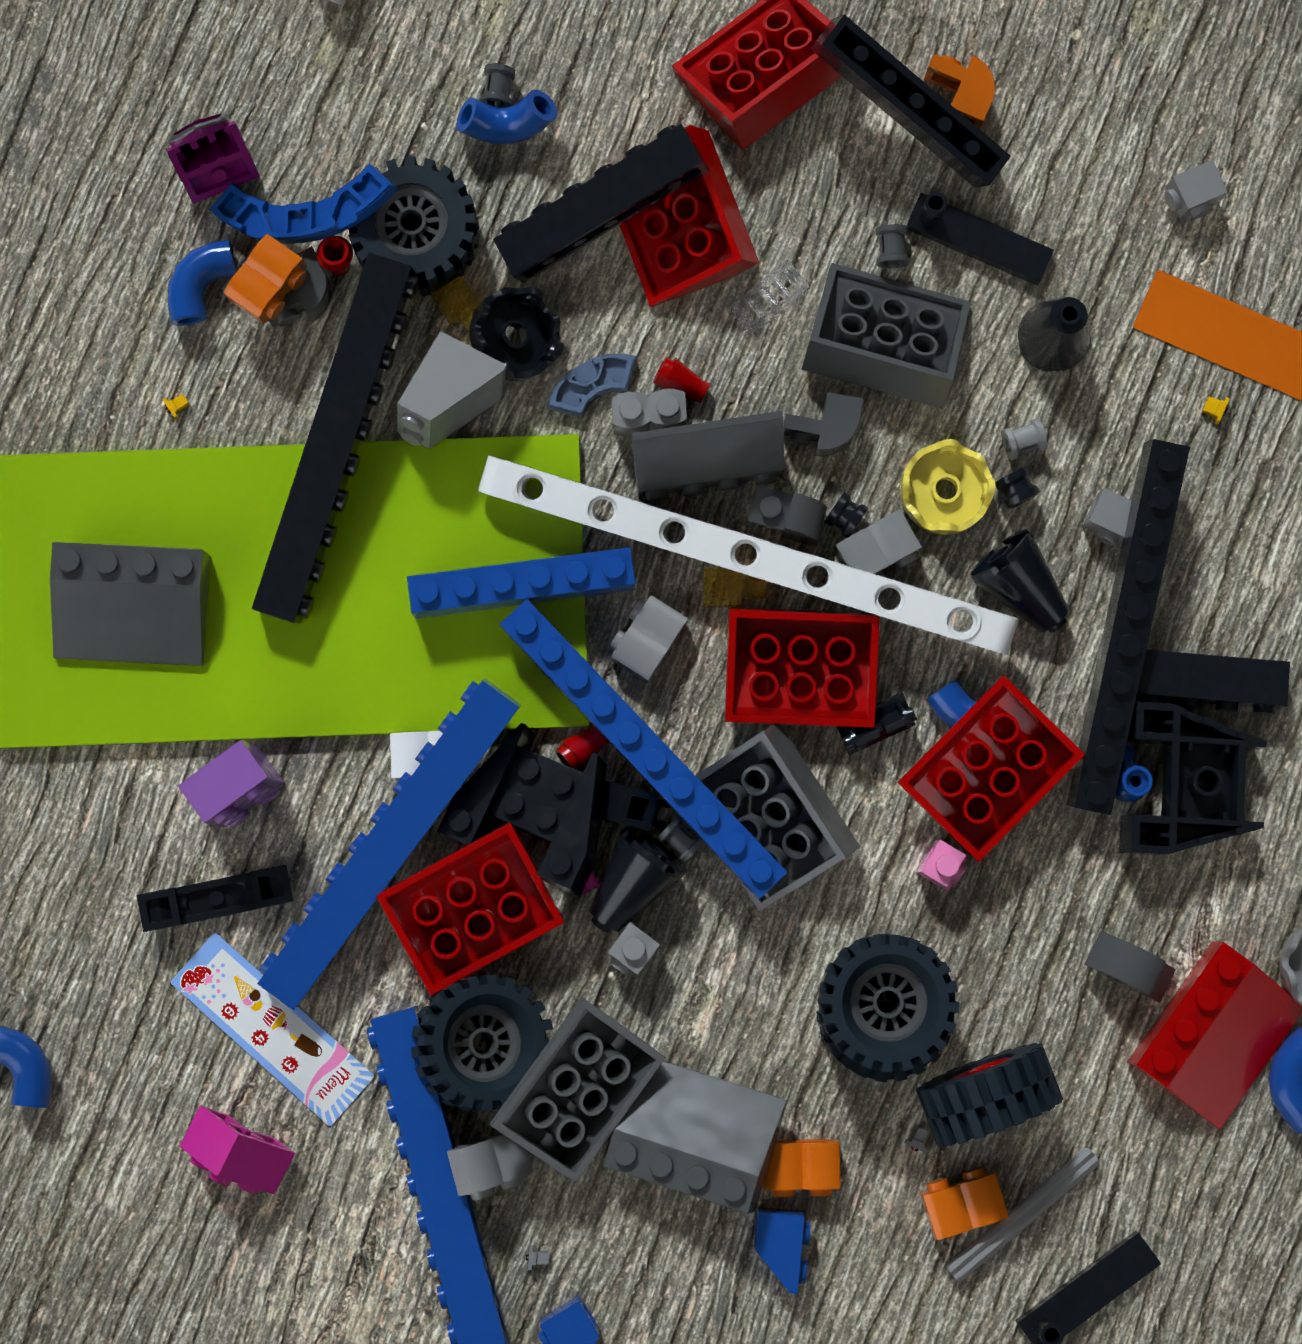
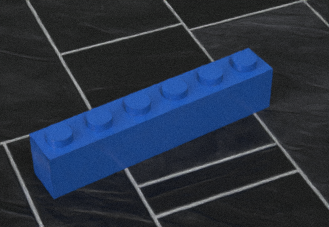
M630 547L407 576L411 614L415 619L518 606L526 599L533 604L635 590Z

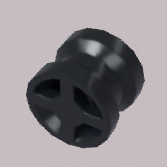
M1027 466L995 482L996 489L1003 492L1006 498L1004 504L1008 510L1032 499L1040 493L1038 486L1033 485L1029 479L1030 471Z
M844 492L824 523L829 526H837L841 529L842 535L848 538L869 508L864 504H855L851 501V496Z

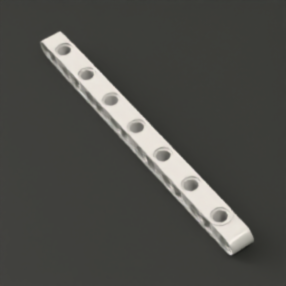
M489 455L478 488L479 492L1006 655L1009 653L1019 621L1018 618ZM536 478L542 483L543 492L540 497L533 500L526 494L525 486L530 479ZM602 500H608L614 508V514L608 521L600 520L595 513L596 505ZM674 521L681 523L685 529V536L679 543H672L665 534L667 526ZM744 543L752 545L757 552L756 560L750 565L741 564L736 557L738 547ZM822 566L827 570L829 578L824 586L814 587L808 582L807 572L811 567ZM886 588L897 590L900 594L899 604L892 609L882 607L878 601L881 591ZM960 610L969 612L972 618L970 627L964 631H957L951 626L952 615Z

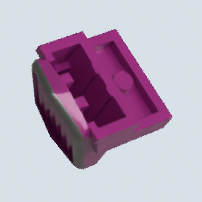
M221 113L198 119L175 132L170 138L169 143L171 147L166 149L193 204L224 192L232 182L239 186L260 177L235 121L231 122L226 114Z

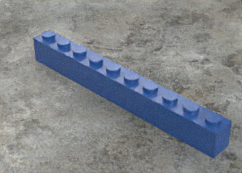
M528 599L500 623L502 630L758 900L786 875L787 871Z
M486 678L479 685L474 681L469 685L460 700L465 702V705L457 715L452 711L449 712L438 727V730L443 734L436 744L433 745L429 741L415 758L420 763L412 776L405 772L392 789L398 795L390 805L383 802L370 820L375 823V826L367 836L360 832L348 848V851L353 854L345 866L340 862L336 864L325 879L331 885L323 896L317 892L313 895L303 909L308 916L300 926L293 922L281 938V941L286 944L278 956L271 952L258 969L264 975L257 984L293 1011L377 900L376 895L385 889L520 708L521 704Z
M418 1005L370 1019L372 1027L367 1028V1035L372 1050L378 1049L382 1063L377 1064V1072L382 1087L388 1085L392 1100L386 1102L391 1122H398L402 1137L396 1139L401 1159H408L412 1174L406 1176L411 1196H418L422 1211L416 1213L422 1235L428 1233L432 1248L427 1249V1257L432 1272L438 1270L442 1285L437 1286V1294L441 1308H448L452 1323L447 1324L451 1344H510L470 1196H458L447 1151L456 1148L445 1104L439 1101L442 1097L441 1095L431 1094L425 1086L429 1083L427 1078H419L415 1070L416 1067L421 1066L419 1057L412 1058L411 1047H416L418 1037H411L413 1026L420 1025L422 1021L421 1018L417 1017L419 1013Z

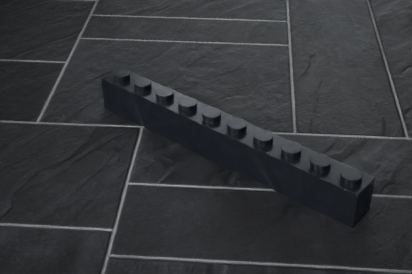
M368 252L252 605L253 610L301 624L302 618L307 619L311 613L314 597H311L310 594L314 582L319 583L321 581L326 562L321 560L325 548H331L334 543L337 527L333 526L337 512L342 513L348 501L349 491H346L345 487L349 476L354 477L357 473L361 456L356 454L360 442H366L371 431L372 420H369L368 417L372 405L378 406L381 400L384 385L380 384L384 369L389 371L394 361L396 350L391 347L395 335H401L404 330L407 314L403 313L407 299L412 300L418 288L419 278L415 277L416 271L410 265Z
M1156 439L1149 440L1143 444L1125 537L1122 542L1078 747L1085 755L1074 766L1066 805L1107 815L1112 814L1189 455V446Z

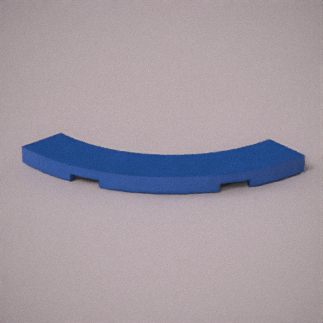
M369 163L354 179L333 192V196L318 202L309 201L300 204H285V206L274 205L250 196L232 182L209 210L221 221L255 239L261 240L266 234H269L282 244L307 243L337 235L357 225L383 206L398 188L376 167Z

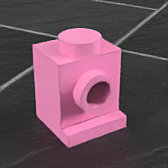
M935 840L916 873L949 892L952 885L957 884L966 869V855L942 840Z

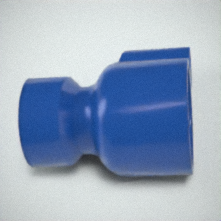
M1129 746L1125 748L1115 798L1122 802H1132L1141 799L1150 791L1153 784L1151 773L1146 768L1133 763L1134 751Z

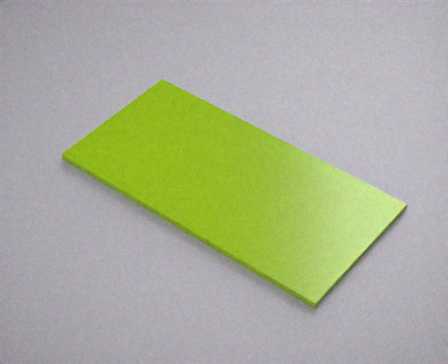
M579 434L443 439L430 449L421 444L419 446L411 445L405 440L360 442L356 454L361 456L360 464L354 477L349 476L345 487V490L349 491L348 501L342 513L337 512L333 526L337 527V534L332 547L325 548L321 560L326 562L324 574L319 583L314 582L310 594L311 597H314L313 607L307 619L302 618L301 624L292 623L253 610L252 605L305 444L0 455V749L387 735L390 733L439 731L438 727L449 712L452 711L457 715L465 705V702L460 700L469 685L473 681L479 685L485 678L521 704L503 730H515L520 723L526 724L530 729L589 727V721L502 630L500 623L518 606L415 619L411 614L407 576L582 554L583 530L581 523L478 491L488 455L581 483ZM536 478L530 479L525 486V491L529 498L537 499L543 492L542 483ZM52 543L203 549L211 556L203 666L55 659L53 657L50 595ZM585 597L533 603V606L587 661Z

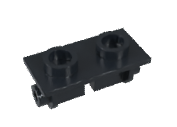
M901 692L876 704L874 728L837 726V729L848 755H851L915 726L914 721L917 718L912 707H908L904 694Z

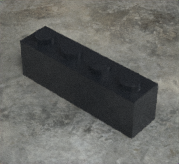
M1146 650L1137 697L1142 698V702L1164 703V700L1179 701L1178 706L1191 709L1201 708V703L1216 704L1215 710L1237 712L1238 706L1252 707V713L1274 715L1275 709L1288 706L1290 662Z

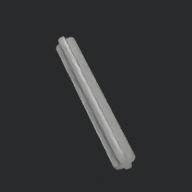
M1083 1148L1009 1211V1218L996 1222L949 1262L947 1269L958 1282L966 1279L1094 1170L1100 1163L1097 1156L1090 1149Z

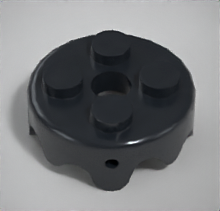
M504 287L485 298L472 315L469 326V338L472 348L506 365L505 380H528L542 373L563 352L564 344L560 341V317L546 307L543 302L544 293L538 288ZM507 327H514L518 330L520 334L519 345H514L508 341L506 337Z

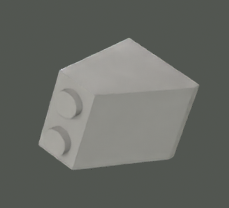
M440 331L397 403V432L400 433L403 440L411 445L419 446L421 444L429 449L501 400L504 393L506 365Z

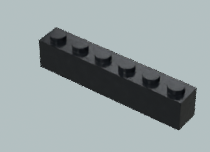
M845 14L832 19L811 47V50L974 188L989 186L1011 157Z
M682 124L677 127L676 125H671L662 129L656 135L657 139L646 146L641 144L631 148L626 152V158L615 165L607 164L600 167L594 172V177L584 184L576 183L569 186L563 191L561 198L552 203L545 202L538 205L532 210V215L521 222L514 221L501 229L502 234L493 240L512 276L523 283L708 172L710 169L690 132Z

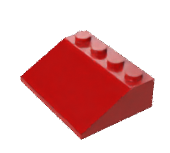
M760 0L672 65L674 72L719 128L742 150L842 77L811 50V47L830 23V20L807 0Z
M693 125L685 128L692 135L710 170L619 225L650 307H655L730 279L759 264L758 257L708 130Z
M728 607L725 722L874 728L880 616L869 612Z
M1002 675L897 783L974 860L980 862L1085 754L1011 681Z
M510 822L376 895L430 996L564 923V918L544 881L536 875L538 870Z
M1212 941L1127 1062L1220 1130L1301 1016L1302 1006L1255 964L1225 942Z

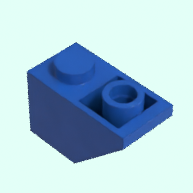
M757 1207L754 1236L755 1251L789 1293L798 1294L799 1284L806 1283L807 1261L801 1260L802 1245H809L810 1222H804L805 1216L802 1211Z
M578 1295L542 1317L540 1320L542 1330L538 1332L542 1344H596L599 1326L581 1295Z

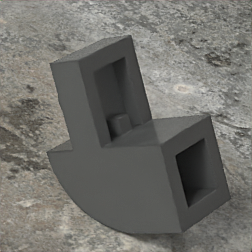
M312 246L297 254L307 264L305 269L307 276L297 290L291 289L283 299L285 306L276 319H269L272 327L278 324L286 326L293 323L299 318V313L303 311L306 312L310 321L314 322L328 307L331 298L330 281L324 268L318 262L317 255Z
M827 392L821 420L786 414L783 422L784 436L789 437V442L800 445H809L810 441L817 442L814 456L824 457L836 454L843 450L854 437L860 422L864 399Z
M757 485L747 523L782 532V538L817 546L827 506L816 499L794 492L792 495Z
M1100 931L1084 964L1103 976L1124 984L1159 1003L1169 988L1171 979L1176 969L1166 964L1165 960L1102 931Z

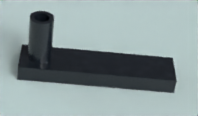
M932 192L929 195L920 193L906 225L908 230L1037 286L1054 249L947 204L946 197L939 192Z
M1134 1231L1015 1321L1032 1344H1061L1064 1336L1161 1265V1262L1140 1233Z

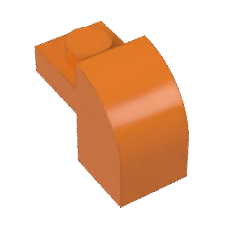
M934 54L927 68L924 80L956 93L951 105L980 129L995 94V83L990 69L982 60L974 55L968 68L961 66V63L951 56H938Z

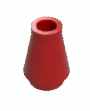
M331 236L323 239L318 245L316 252L317 260L323 268L331 271L332 274L343 276L350 269V263L353 259V248L347 239L341 236Z
M667 357L664 358L653 380V384L660 387L659 390H680L685 392L686 398L693 399L699 403L703 400L710 383L701 379L677 358L671 360Z
M592 726L560 741L561 746L555 750V753L563 765L583 771L592 753L598 754L608 741Z

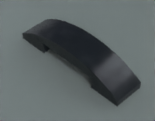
M286 864L221 879L136 895L143 932L229 916L294 901Z

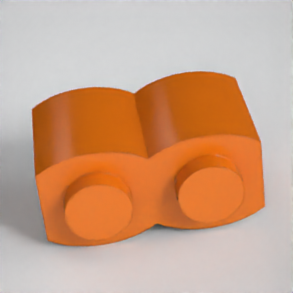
M266 234L252 250L245 264L241 266L229 281L223 294L229 301L264 325L269 319L274 320L280 315L285 306L283 301L285 295L291 289L297 290L303 284L307 276L305 271L307 264L299 255L269 234Z
M838 1139L776 1140L764 1181V1190H772V1196L791 1197L794 1196V1190L801 1189L810 1190V1196H831L832 1189H841L840 1143Z
M977 1167L964 1171L962 1173L964 1179L949 1183L948 1178H942L926 1184L928 1190L921 1192L920 1196L932 1235L936 1240L955 1236L1009 1218L995 1172H985L984 1167Z

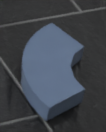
M606 354L591 358V360L573 370L571 369L554 388L549 398L547 409L583 418L588 406L598 397L612 392H627L636 356Z

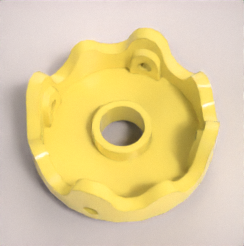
M945 439L920 449L911 458L901 477L900 498L905 512L920 528L934 534L953 535L968 530L984 516L994 497L996 485L986 460L980 453L964 447L957 440ZM941 480L952 482L956 489L955 496L950 499L941 498L936 492V484Z

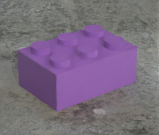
M239 740L179 784L178 787L204 823L222 827L230 825L234 828L250 816L248 810L254 805L261 803L264 806L280 795L281 792L278 788L285 782L260 747Z

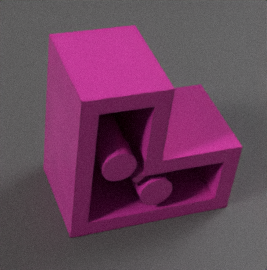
M201 1105L179 1146L191 1156L189 1161L193 1165L210 1171L208 1175L210 1179L225 1186H229L231 1181L238 1183V1187L254 1195H258L260 1190L275 1195L295 1155V1152L276 1138L249 1130L230 1115Z

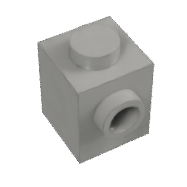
M1213 160L1173 176L1165 187L1167 205L1172 211H1176L1180 220L1192 215L1193 219L1207 215L1214 210L1213 205L1218 204L1228 193Z
M1103 488L1097 494L1082 527L1097 533L1096 539L1107 545L1116 546L1117 543L1122 545L1132 500Z
M629 922L607 952L613 956L609 963L626 976L630 971L638 975L660 944Z

